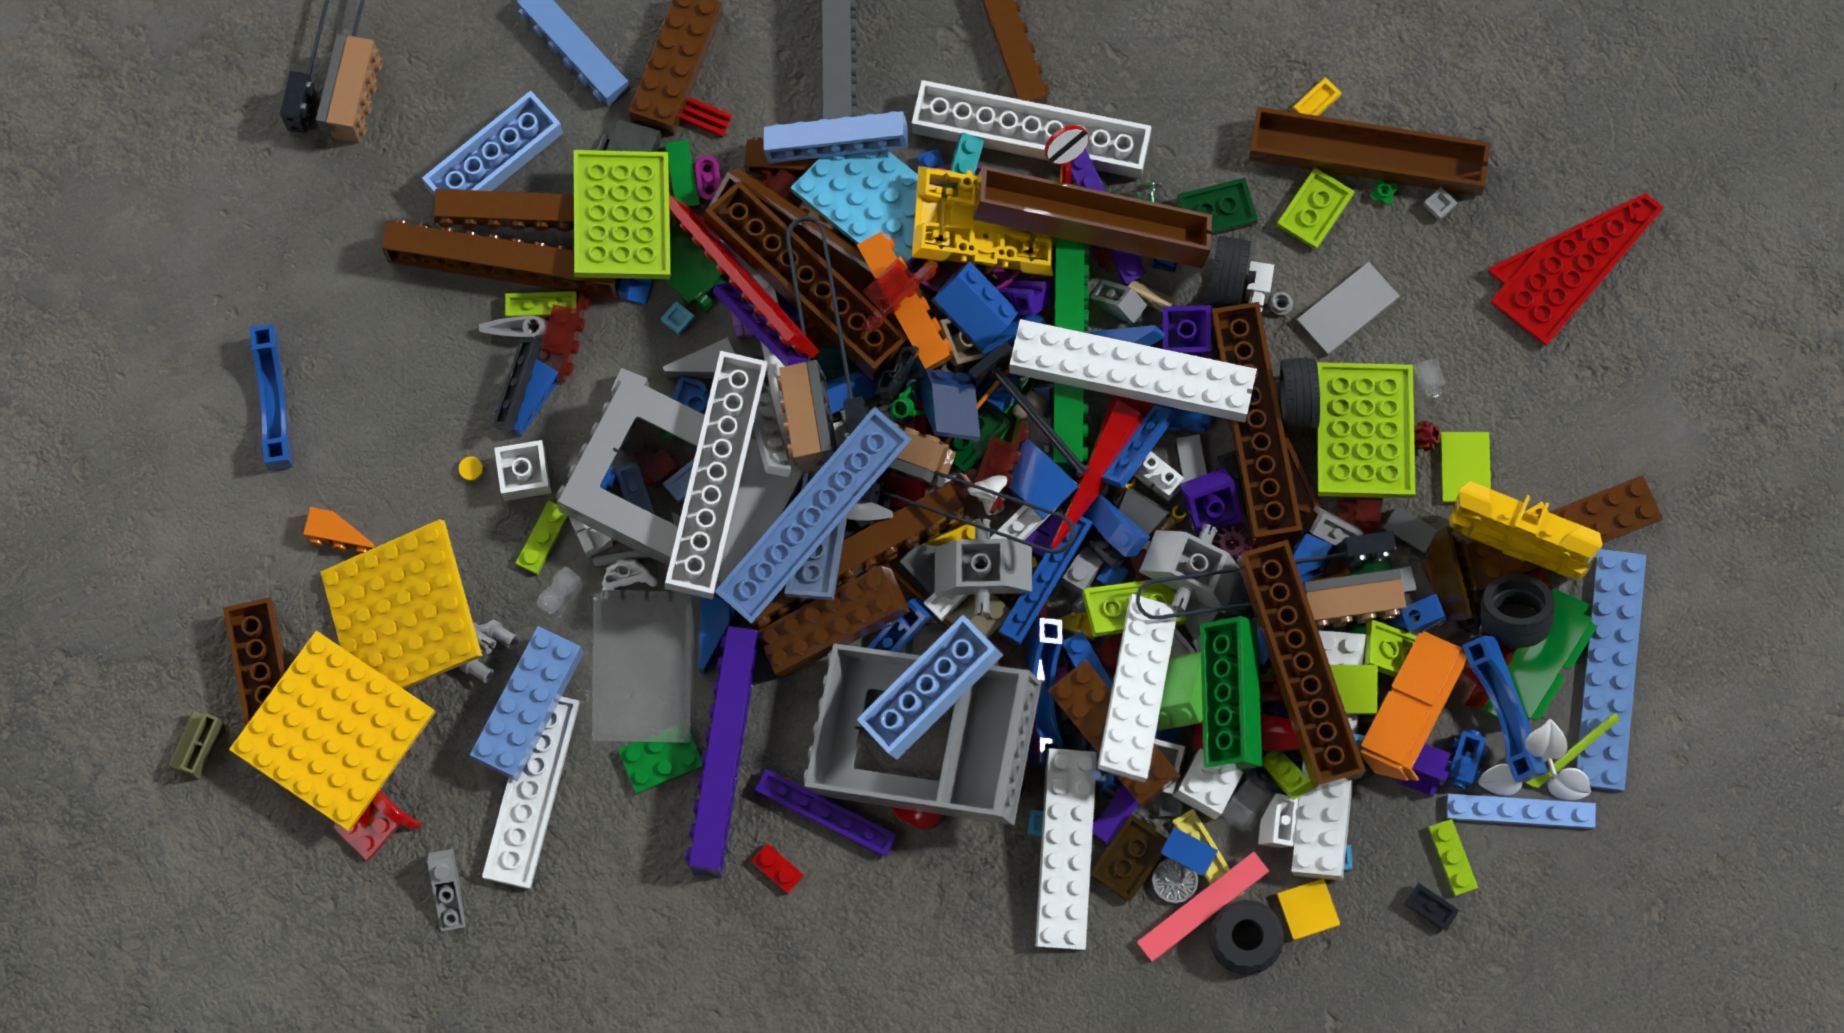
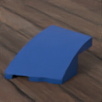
M1025 438L1022 441V446L1007 488L1019 500L1053 511L1078 485L1041 449ZM1033 509L1042 520H1044L1049 515L1045 512Z

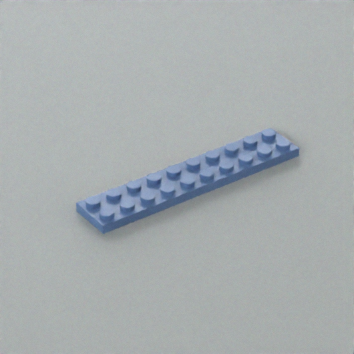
M874 407L715 592L752 624L912 438Z
M1600 549L1596 556L1590 616L1593 618L1591 622L1595 624L1596 630L1588 641L1578 742L1612 713L1615 712L1621 720L1577 756L1576 769L1583 771L1588 776L1590 788L1618 792L1625 790L1646 555Z

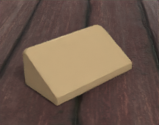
M1132 281L1128 286L1133 288L1147 306L1163 312L1164 306H1174L1176 302L1175 298L1137 281Z

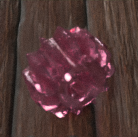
M1236 526L1231 527V532L1226 527H1223L1222 534L1216 533L1214 538L1217 541H1212L1211 545L1228 552L1238 565L1237 559L1240 554L1252 550V546L1248 544L1251 541V537H1243L1244 529H1241L1238 533L1235 532ZM1229 543H1235L1234 550H1229Z

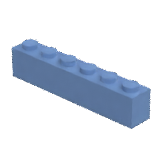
M554 0L517 1L519 7L517 12L525 22L529 20L534 25L532 28L540 38L544 36L548 40L547 45L555 54L560 53L566 67L569 70L574 69L579 74L577 77L585 87L589 85L594 90L592 93L600 103L604 101L609 107L630 90L628 80Z
M903 111L866 114L865 116L856 117L846 116L838 119H821L819 121L796 122L784 125L775 124L764 127V152L768 163L908 148L907 122Z

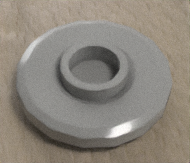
M1165 859L1154 870L1152 878L1153 888L1164 901L1174 904L1182 903L1191 898L1197 890L1198 876L1196 872L1187 867H1180L1181 864L1171 859Z

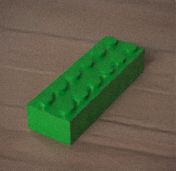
M1239 616L1200 624L1204 768L1218 773L1261 767L1257 622Z

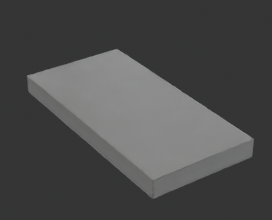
M1368 262L1301 315L1296 322L1321 350L1329 356L1396 302L1400 296Z

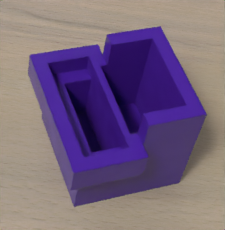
M1424 744L1412 768L1419 780L1408 779V781L1397 779L1396 783L1433 797L1437 786H1443L1449 772L1444 770L1450 753Z

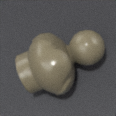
M1035 391L1024 394L1025 398L1043 417L1047 410L1046 398ZM1019 404L1013 407L1011 412L1016 419L1026 418L1032 420Z

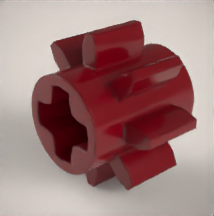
M1427 420L1417 422V427L1414 428V446L1424 451L1435 449L1434 445L1438 444L1441 439L1439 428L1433 425V422L1428 423Z

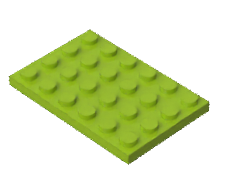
M574 150V277L670 279L668 152Z
M1317 362L1320 387V423L1317 428L1318 496L1415 498L1413 365Z

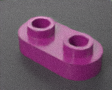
M706 155L697 160L695 169L699 196L703 201L711 203L721 185L718 161L714 157ZM706 167L712 168L710 172L703 171ZM708 189H713L714 193L707 194L706 191Z

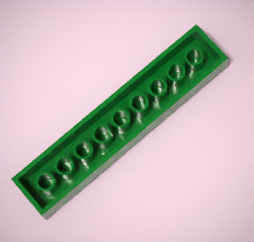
M1057 237L1055 250L1054 326L1088 333L1084 331H1088L1089 287L1084 286H1088L1089 244ZM1054 382L1053 430L1082 464L1087 465L1088 447H1083V445H1087L1088 424H1083V422H1087L1088 401H1083V399H1087L1088 389ZM1053 445V461L1067 475H1076V470Z

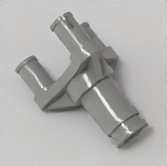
M495 619L481 625L473 622L481 652L491 653L492 650L489 646L495 648V640L505 645L508 649H512L518 641L516 634L503 628L502 624ZM478 658L459 666L461 671L466 674L471 673L484 683H488L494 675V670L479 662Z

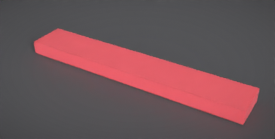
M1255 852L1251 853L1137 941L1138 945L1149 959L1154 962L1269 873L1268 868Z

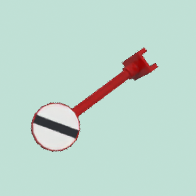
M1071 125L1058 130L1049 138L1045 145L1044 152L1046 158L1051 163L1061 164L1060 182L1071 184V162L1081 155L1088 146L1089 135L1082 126Z

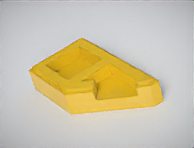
M1071 612V614L1055 619L1062 620V630L1073 634L1083 631L1088 640L1094 641L1095 637L1092 634L1087 612L1080 614Z

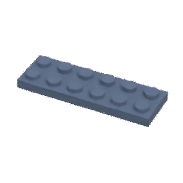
M819 470L804 473L801 491ZM847 514L786 583L784 593L786 597L834 600Z

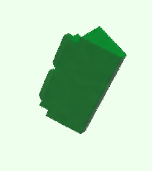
M1555 588L1552 590L1555 600L1554 621L1549 635L1537 645L1528 648H1516L1506 664L1528 721L1530 718L1535 721L1541 719L1564 682V676L1559 673L1562 667L1564 669H1571L1596 630L1595 624L1591 622L1593 618L1584 615L1590 604ZM1487 694L1478 709L1499 721L1494 706Z

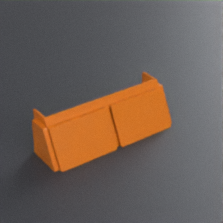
M1425 631L1418 634L1392 684V691L1388 692L1361 744L1362 750L1360 753L1374 773L1408 781V779L1419 780L1412 768L1463 668L1471 669L1465 652L1461 647Z

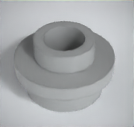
M1278 292L1271 297L1269 306L1274 314L1283 316L1292 310L1293 300L1289 294ZM1282 301L1286 306L1280 308L1277 306V303Z

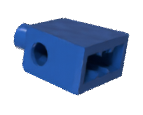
M1437 594L1406 606L1401 611L1402 617L1389 621L1391 627L1402 631L1408 630L1413 635L1447 625L1446 617ZM1413 617H1420L1416 622L1411 621Z

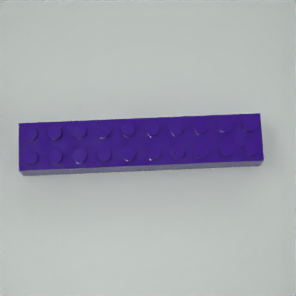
M728 626L727 633L722 635L721 647H723L724 655L723 657L719 656L717 671H719L720 679L715 680L713 689L716 704H711L709 718H711L712 728L708 727L706 731L705 742H707L708 752H703L701 765L703 766L704 776H699L698 790L700 799H696L694 804V814L697 819L696 823H692L690 828V838H692L691 842L693 844L692 848H687L686 853L687 866H690L692 874L722 878L760 644L757 630Z

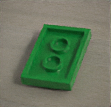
M686 721L618 749L636 795L703 768L701 765L702 760Z

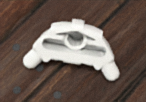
M619 559L616 563L606 568L607 571L602 582L601 597L608 599L611 591H614L615 588L628 586L636 582H646L649 586L654 587L657 585V579L637 560Z

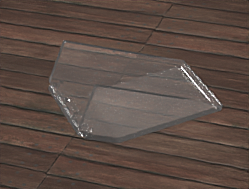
M598 590L594 594L592 741L690 743L696 631L695 595L674 591L673 600H669V591H650L649 600H645V591L626 590L625 600H621V590H604V592L603 590Z

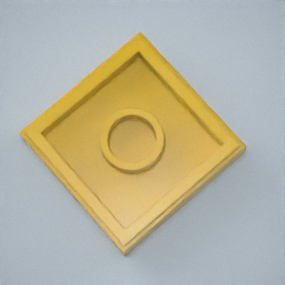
M1324 878L1277 893L1293 941L1340 926Z

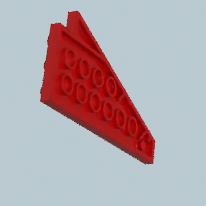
M1644 193L1490 267L1487 273L1504 285L1491 300L1490 304L1547 347L1663 211L1664 206L1647 193Z

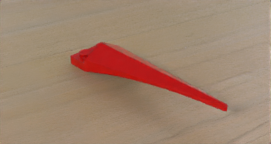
M1117 395L1112 397L1087 463L1090 470L1082 476L1065 514L1073 525L1076 524L1108 484L1103 480V474L1152 407L1157 404ZM1062 520L1050 549H1055L1070 531L1069 525L1065 520Z

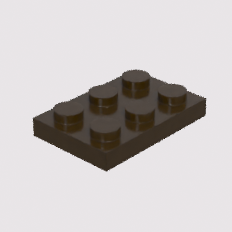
M1131 814L1090 872V876L1130 903L1162 858L1161 851L1168 838Z

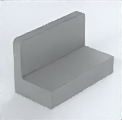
M1317 506L1313 508L1318 514L1309 531L1313 535L1336 546L1345 537L1363 534L1353 524Z

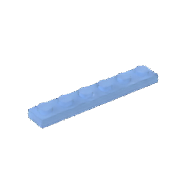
M1460 794L1447 795L1446 820L1582 829L1595 828L1596 803Z

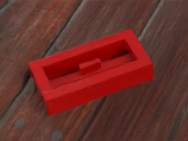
M690 97L683 114L680 116L681 121L722 138L733 118L730 113ZM692 107L698 108V109H700V110H703V111H705V112H708V113H710V114H713V115H715V116H718V117H720V118H723V119H725V121H723V120H721V119H718V118H716V117H714V116H711V115H709V114H706V113H704V112H701V111H699V110H696V109H694V108H692ZM689 113H690V114H693V115L698 116V117H700V118H702V119H704V120H707V121H709V122H713V123H715V124H718V125L722 126V128L719 129V128L714 127V126H712V125H710V124H707V123H705V122H702V121H700V120H697V119H695V118H692V117H690V116H688V115H689Z

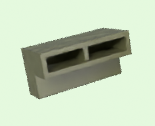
M193 711L169 767L188 776L200 779L224 726L223 722L210 714Z

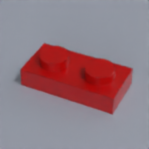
M768 843L751 860L759 870L786 894H789L804 878V874Z

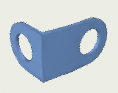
M1041 384L1034 388L1035 392L1043 395L1047 400V410L1044 415L1050 411L1049 390L1054 387L1053 384Z

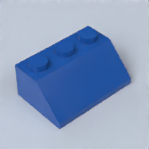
M971 262L956 270L931 300L980 351L984 350L988 344L1001 334L1019 313Z

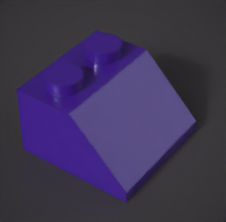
M1211 305L1164 306L1163 332L1165 336L1163 338V349L1197 357L1211 353Z
M1225 468L1180 484L1184 504L1198 537L1204 524L1211 525L1209 529L1211 531L1212 527L1219 530L1243 521L1234 481Z

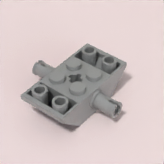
M981 519L975 520V523L982 525ZM983 519V526L990 528V520ZM975 527V539L955 540L935 547V595L974 594V615L982 616V606L984 616L990 615L991 594L1032 593V547L1005 538L990 539V532ZM981 564L986 565V568L979 570Z
M1204 524L1198 538L1187 532L1156 530L1139 572L1152 579H1160L1239 567L1228 552L1211 545L1217 529L1212 527V530L1209 531L1211 525ZM1240 571L1161 583L1177 590L1170 608L1175 610L1177 606V613L1185 612L1190 597L1212 608L1228 606L1242 574Z

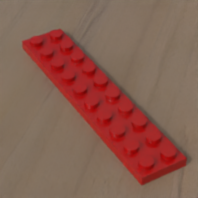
M669 194V214L675 220L679 219L681 221L679 226L688 234L692 233L693 237L691 239L700 248L704 247L706 249L703 253L711 261L718 263L716 268L721 273L731 277L728 281L736 289L743 291L741 296L747 302L755 304L753 308L755 312L762 318L766 317L768 319L766 324L774 332L781 334L779 339L788 347L792 345L800 355L806 353L814 358L819 352L814 344L697 213Z

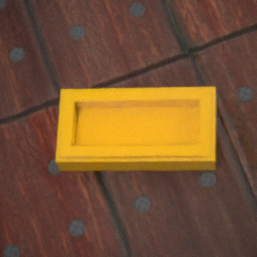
M1325 77L1292 108V111L1320 116L1341 96L1342 92Z

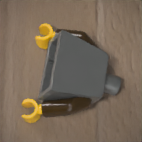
M1135 478L1131 484H1126L1124 488L1118 487L1111 500L1112 505L1150 536L1148 541L1152 540L1156 530L1170 531L1176 523L1181 522L1186 516V512L1182 516L1175 514L1179 506H1175L1170 513L1167 509L1134 490Z

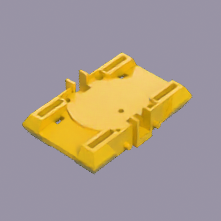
M918 167L912 244L913 258L935 261L948 260L961 263L971 262L973 265H986V274H989L994 267L1021 270L1023 273L1053 277L1056 237L973 220L975 184L978 176L973 175V171H966V174H961L950 170ZM929 183L940 184V185H947V186H954L955 189H953V188H947V187H944V188H943V187H940V186L931 185V184H929ZM941 235L943 236V241H937L934 238H938ZM1033 248V253H1026L1024 251Z
M1471 481L1461 487L1449 516V525L1454 529V532L1499 549L1506 555L1521 561H1529L1576 581L1588 573L1602 547L1599 532L1547 512L1546 510L1549 505L1547 502L1539 518L1525 513L1529 495L1526 496L1524 502H1521Z

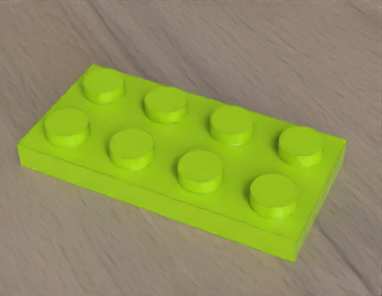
M1150 580L1083 589L1082 596L1093 637L1123 633L1129 598L1132 594L1136 595L1139 588ZM1154 583L1146 586L1140 596L1171 605L1177 590L1162 583ZM1186 616L1177 617L1175 626L1184 625L1187 621Z

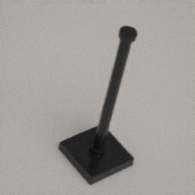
M1005 341L969 370L970 379L975 389L978 391L995 377L1076 470L1078 478H1081L1090 468L1082 464L1003 372L1010 365L1013 352L1012 347Z

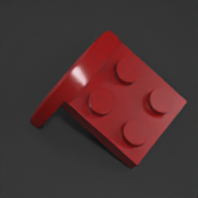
M380 789L350 832L337 823L333 828L367 861L371 860L401 824L412 829H418L421 823L402 811Z

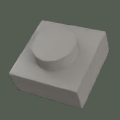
M1442 187L1424 202V206L1439 221L1458 204Z

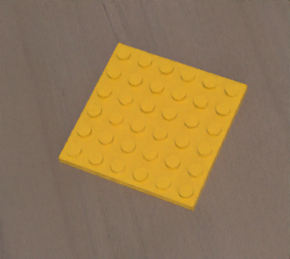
M439 519L320 572L340 647L401 688H409L482 657L445 520Z
M316 630L229 750L350 832L436 712Z

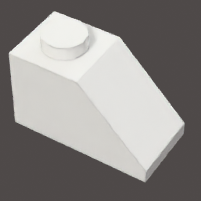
M1275 794L1260 821L1259 845L1276 848L1294 847L1299 797L1292 800L1288 795Z

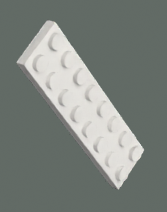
M1134 594L1129 598L1097 769L1145 782L1148 778L1177 617L1160 620L1145 617L1138 610L1136 595ZM1140 596L1142 608L1151 615L1177 613L1178 607L1173 610L1168 604Z
M561 697L518 781L516 782L508 778L482 875L483 879L531 890L580 704L579 700Z
M1047 749L1035 946L1086 950L1095 779H1093L1092 773L1096 770L1097 752Z

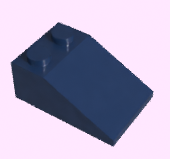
M925 369L916 394L934 434L937 436L979 441L980 429L976 391L969 375Z

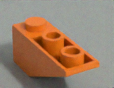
M310 507L304 530V536L310 544L315 546L329 544L332 545V548L346 551L347 548L355 549V552L358 554L376 547L334 511Z

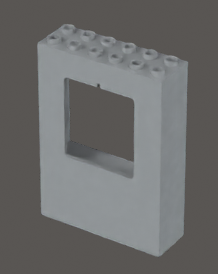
M624 376L622 382L619 380L616 382L612 390L611 402L607 401L601 411L600 423L595 422L593 425L589 444H583L578 455L580 456L578 465H572L567 475L569 477L567 485H562L556 496L558 498L557 504L560 513L669 567L678 526L602 489L600 484L617 454L613 449L619 450L636 418H640L698 447L705 415ZM750 438L715 590L790 505L804 476L799 466H795L793 459L790 457L788 459L792 470L789 477L766 473L757 441Z
M833 644V649L828 654V674H825L823 678V698L821 697L818 703L819 718L813 728L814 743L810 746L808 752L810 759L809 767L804 772L803 780L805 787L822 797L1014 825L1041 681L1029 670L992 666L954 703L941 775L938 781L854 769L860 730L856 728L862 726L857 718L865 711L869 690L886 691L921 656Z

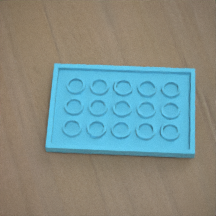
M888 150L819 158L791 187V192L856 245L882 231L885 237L890 235L895 243L896 248L892 250L896 257L901 255L907 266L915 259L912 257L918 174Z

